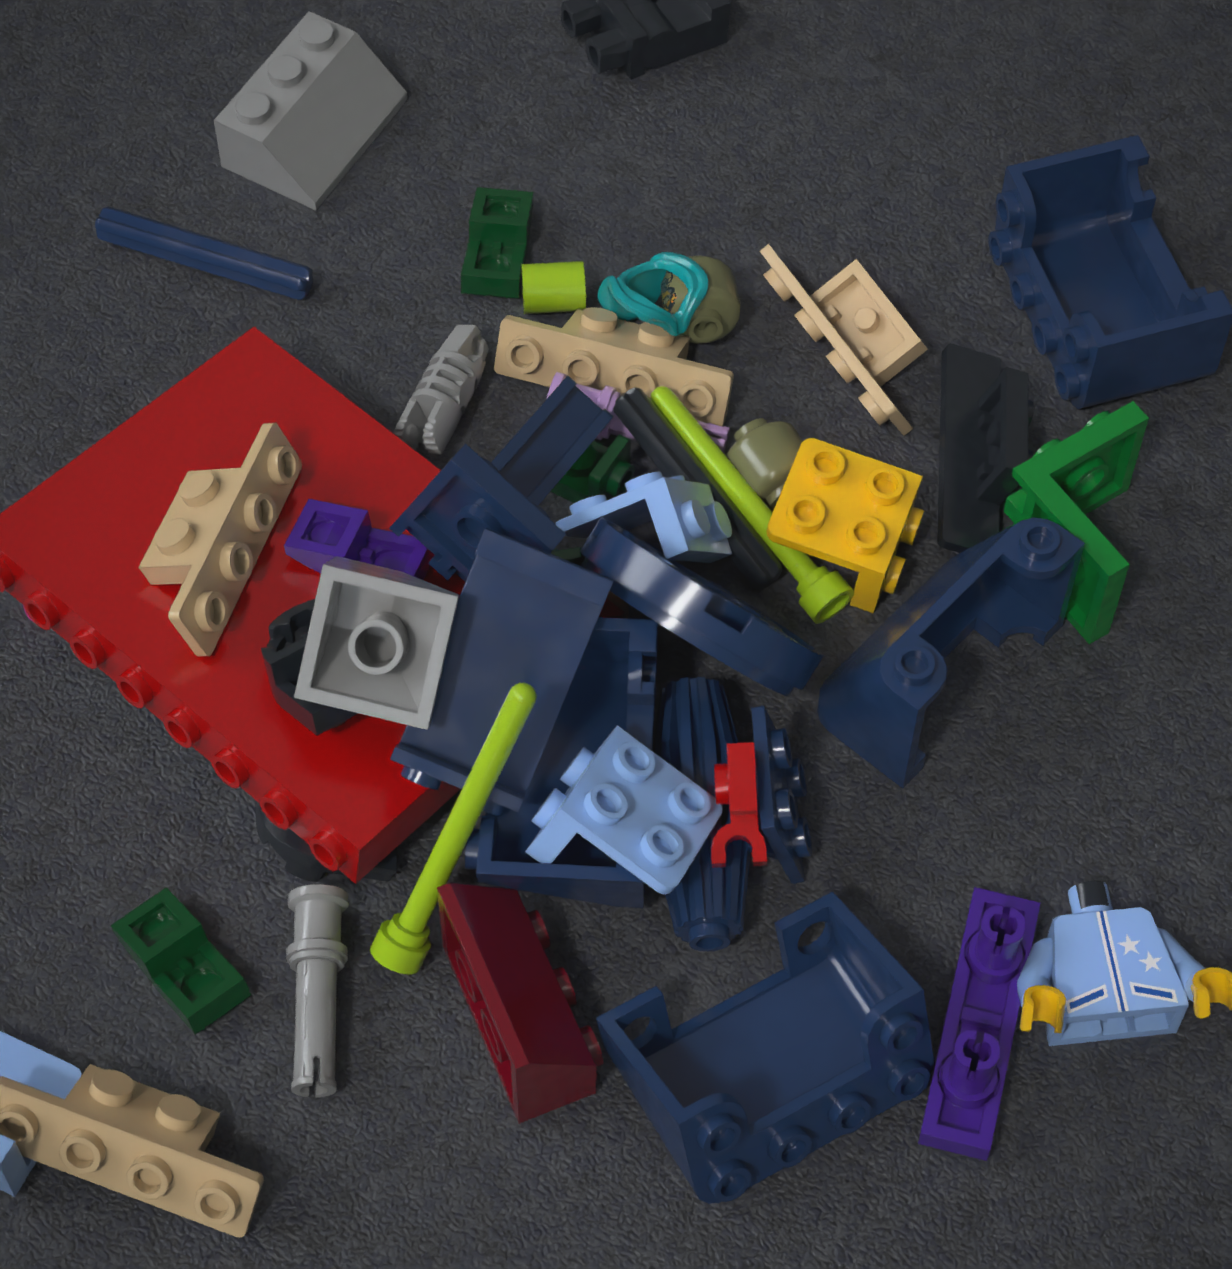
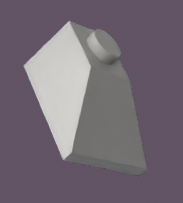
M335 556L324 563L322 567L294 698L428 730L459 595L402 571Z

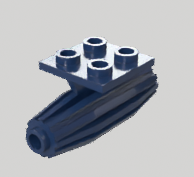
M698 676L697 678H680L676 682L671 681L667 684L666 688H662L660 691L653 752L716 798L714 764L727 763V743H739L725 688L723 685L719 686V682L714 679L708 680L705 677ZM765 706L753 707L751 710L755 747L759 832L765 840L767 857L779 860L791 884L805 882L802 857L812 856V840L806 817H799L797 798L807 795L804 767L799 757L792 758L791 745L786 729H776ZM729 804L721 805V816L680 883L671 893L665 894L675 935L677 938L681 937L682 941L689 943L690 947L697 951L710 952L724 949L729 946L730 940L736 938V935L741 934L743 931L752 847L744 840H735L726 848V867L712 868L711 860L713 838L718 830L731 823Z

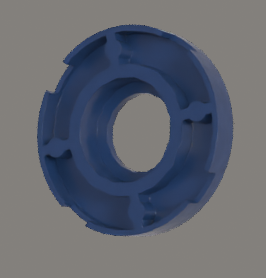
M602 517L599 519L580 550V553L585 556L581 564L582 567L614 580L610 592L687 642L779 694L789 697L794 688L803 690L824 657L821 653L815 652V648L736 595L712 580L708 581L676 560L665 559L662 550Z

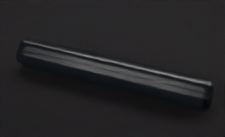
M633 387L619 396L613 407L614 413L665 477L683 475L685 481L709 484L714 502H719L723 506L730 520L732 535L727 540L732 555L728 557L754 589L761 590L775 582L783 570L781 562L643 389Z

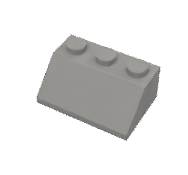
M308 11L214 119L221 167L311 209L317 210L408 100L407 92L357 32Z

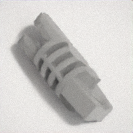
M477 325L455 326L438 352L432 356L429 366L425 369L422 379L416 386L415 392L412 394L394 429L393 434L415 451L416 448H419V442H422L424 439L423 444H425V450H428V453L440 455L444 453L461 420V416L467 408L468 402H470L475 389H477L480 383L489 348L486 341L482 338L481 331Z

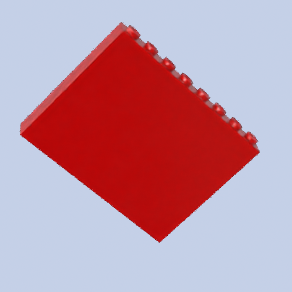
M255 326L0 513V592L6 590L23 604L27 614L37 626L44 630L52 629L70 644L75 656L90 669L98 667L116 682L119 691L130 704L137 708L145 707L163 722L169 735L179 745L185 748L192 746L209 760L214 771L224 783L236 789L241 787L259 802L262 811L274 825L281 829L290 828L309 844L312 854L327 869L332 871L340 870L357 884L461 789L442 781L439 790H434L414 783L400 775L404 765L392 761L390 758L395 746L401 741L407 726L405 724L358 713L341 726L329 729L317 736L285 711L273 697L261 648L266 647L270 641L269 625L290 608L316 599L321 573L286 555L284 544L308 499L368 510L372 528L391 531L389 529L391 525L441 470ZM277 423L301 459L302 469L212 655L196 656L168 617L169 610L182 584L151 585L138 567L187 472L241 468L262 424ZM405 530V531L402 533V534H406V535H411V536H413V535H412L409 531H407V530ZM430 566L424 579L426 582L458 594L459 597L465 584L455 573L446 580L432 566ZM606 598L599 617L623 618L625 612Z

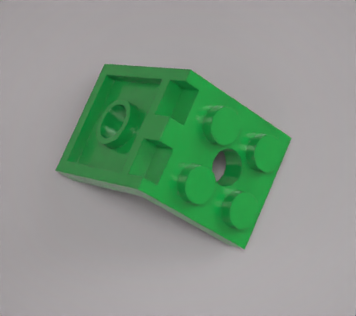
M1134 401L1112 413L1104 411L1097 414L1079 432L1063 441L1053 439L1047 442L1032 458L1014 467L1012 477L1019 483L1022 489L1008 496L1004 507V513L1014 524L1030 518L1048 519L1085 543L1065 617L1089 645L1109 633L1130 564L1085 514L1129 489L1149 417Z

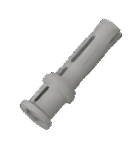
M310 884L299 886L288 894V907L295 913L294 942L286 948V959L290 968L296 972L294 1072L291 1090L292 1093L298 1096L308 1097L309 1086L313 1084L314 1069L316 1071L315 1098L333 1095L337 1091V1083L335 1081L337 972L341 971L344 968V964L348 961L347 946L341 943V914L349 907V896L345 890L336 886Z

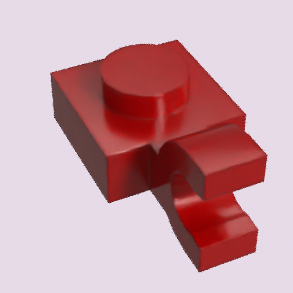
M754 742L727 743V763L714 764L716 805L729 804L731 823L718 830L713 838L711 847L712 868L726 867V848L735 840H744L752 847L753 866H766V844L758 828Z

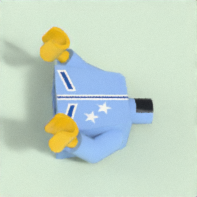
M1102 881L1082 882L1068 890L1072 914L1060 915L1052 920L1047 938H1043L1033 944L1017 981L1018 997L1022 1007L1020 1029L1021 1031L1030 1032L1033 1021L1046 1022L1048 1046L1177 1033L1189 1006L1188 999L1193 1002L1194 1014L1199 1019L1210 1016V1003L1214 1002L1224 1004L1232 1011V973L1223 968H1205L1165 929L1156 926L1151 912L1147 909L1137 907L1113 910L1107 884Z

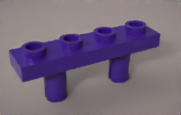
M974 887L918 1140L920 1145L985 1161L988 1159L1020 1007L1017 981L1032 948L1040 902Z

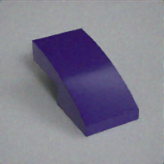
M308 499L284 544L286 555L319 573L322 572L324 563L335 556L402 571L424 580L430 568L428 562L435 556L414 536L401 534L398 537L394 532L372 528L368 510L314 499Z

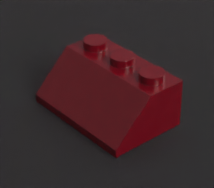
M448 883L437 887L443 949L518 1123L520 1124L596 1094V1067L604 1064L602 1052L591 1027L587 1025L579 1028L570 1009L577 1005L576 996L565 969L559 967L553 970L544 950L550 948L551 945L547 929L539 912L536 909L527 912L517 890L456 883Z

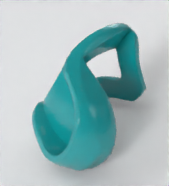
M661 252L654 255L650 261L624 271L617 279L613 275L606 277L598 289L597 297L602 308L614 312L618 316L617 319L629 322L639 318L641 321L660 326L672 336H678L688 329L696 309L707 294L709 282L705 271L691 258L678 253ZM667 271L675 274L689 290L675 314H671L664 308L655 305V302L661 295V282Z

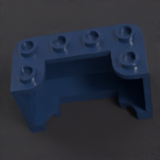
M1139 135L1006 166L1002 192L996 196L997 219L995 231L989 233L988 239L992 259L997 266L1003 265L1010 279L1013 301L1019 310L1025 309L1030 319L1035 346L1040 354H1047L1054 368L1055 384L1059 395L1063 400H1070L1077 409L1215 374L1232 324V306L1223 290L1208 293L1205 286L1190 290L1152 219L1156 196L1152 189L1143 191L1138 176V166L1147 165L1150 156Z

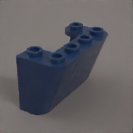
M833 891L775 922L784 969L681 1025L671 1029L664 996L657 986L596 1018L604 1048L700 1201L711 1204L729 1202L738 1198L753 1185L784 1168L797 1165L808 1154L844 1134L857 1131L867 1121L902 1101H908L917 1097L929 1083L934 1057L924 989ZM817 922H825V928L816 941L807 946L798 947L801 934L809 926ZM641 1017H650L646 1030L636 1039L630 1040L623 1031L628 1024Z

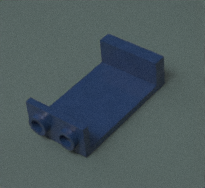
M485 528L474 553L476 555L458 599L430 727L426 730L407 725L401 741L394 748L390 760L404 765L400 775L414 783L439 790L441 782L444 781L462 789L510 689L515 684L527 683L535 689L536 702L482 810L493 815L502 816L505 807L516 812L520 809L614 580L495 530Z

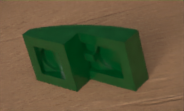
M476 188L469 218V242L461 272V293L519 298L522 285L521 264L526 262L534 192Z
M167 887L110 925L116 937L139 968L195 1035L251 996L245 979L209 942L201 923Z

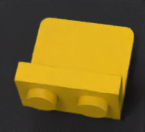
M808 438L801 443L769 520L767 536L774 543L859 572L850 605L874 613L881 592L885 591L894 594L906 561V559L896 556L900 543L912 545L925 510L914 507L923 476L815 438Z

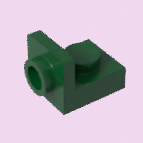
M619 434L609 448L593 441L550 492L572 503L596 495H605L606 499L609 500L612 497L624 494L627 491L625 483L633 479L635 466L630 464L631 440Z

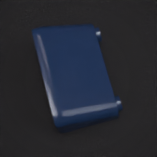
M1030 518L1021 520L949 559L825 680L820 688L817 708L820 723L832 735L903 789L924 767L926 755L918 747L925 709L939 696L945 686L947 666L944 659L973 630L998 648L1006 641L1007 636L1017 633L1034 634L1033 639L1044 646L1063 625L1085 543L1048 519Z
M598 617L519 811L516 812L505 807L502 816L485 812V815L481 817L480 828L473 829L466 843L465 869L476 870L478 883L613 907L644 909L645 883L578 833L575 834L551 864L539 863L525 851L541 829L531 822L532 818L555 788L563 794L569 789V786L561 781L560 778L583 747L594 754L618 725L653 751L657 680L658 623L656 621Z

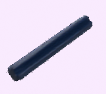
M112 207L102 208L99 217L96 218L95 228L97 237L109 243L297 300L306 299L313 285L312 269L298 263Z

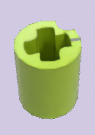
M583 261L521 264L524 314L575 312L577 309H586Z

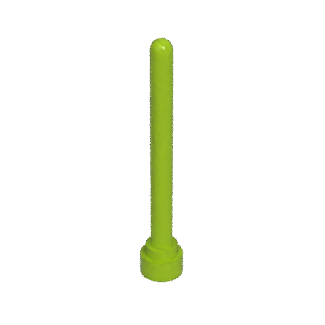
M665 386L655 388L650 396L651 401L799 583L796 588L797 592L801 595L799 604L816 624H819L840 612L854 596V590L838 571L830 572L826 566L817 567L808 554L772 542L767 536V527L773 512L752 489L674 392Z
M518 683L510 689L403 912L394 914L391 920H386L381 924L370 946V952L374 959L394 972L408 975L417 973L431 948V943L428 939L430 929L427 923L438 902L437 887L447 884L536 702V692L531 685Z

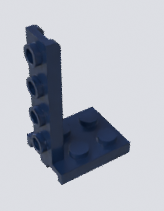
M567 375L491 462L480 457L465 443L389 529L398 537L405 530L409 531L435 555L428 564L446 580L455 573L466 582L476 557L474 555L485 528H490L551 553L566 533L552 522L547 513L538 505L614 416L605 408L602 410L575 386L577 383Z

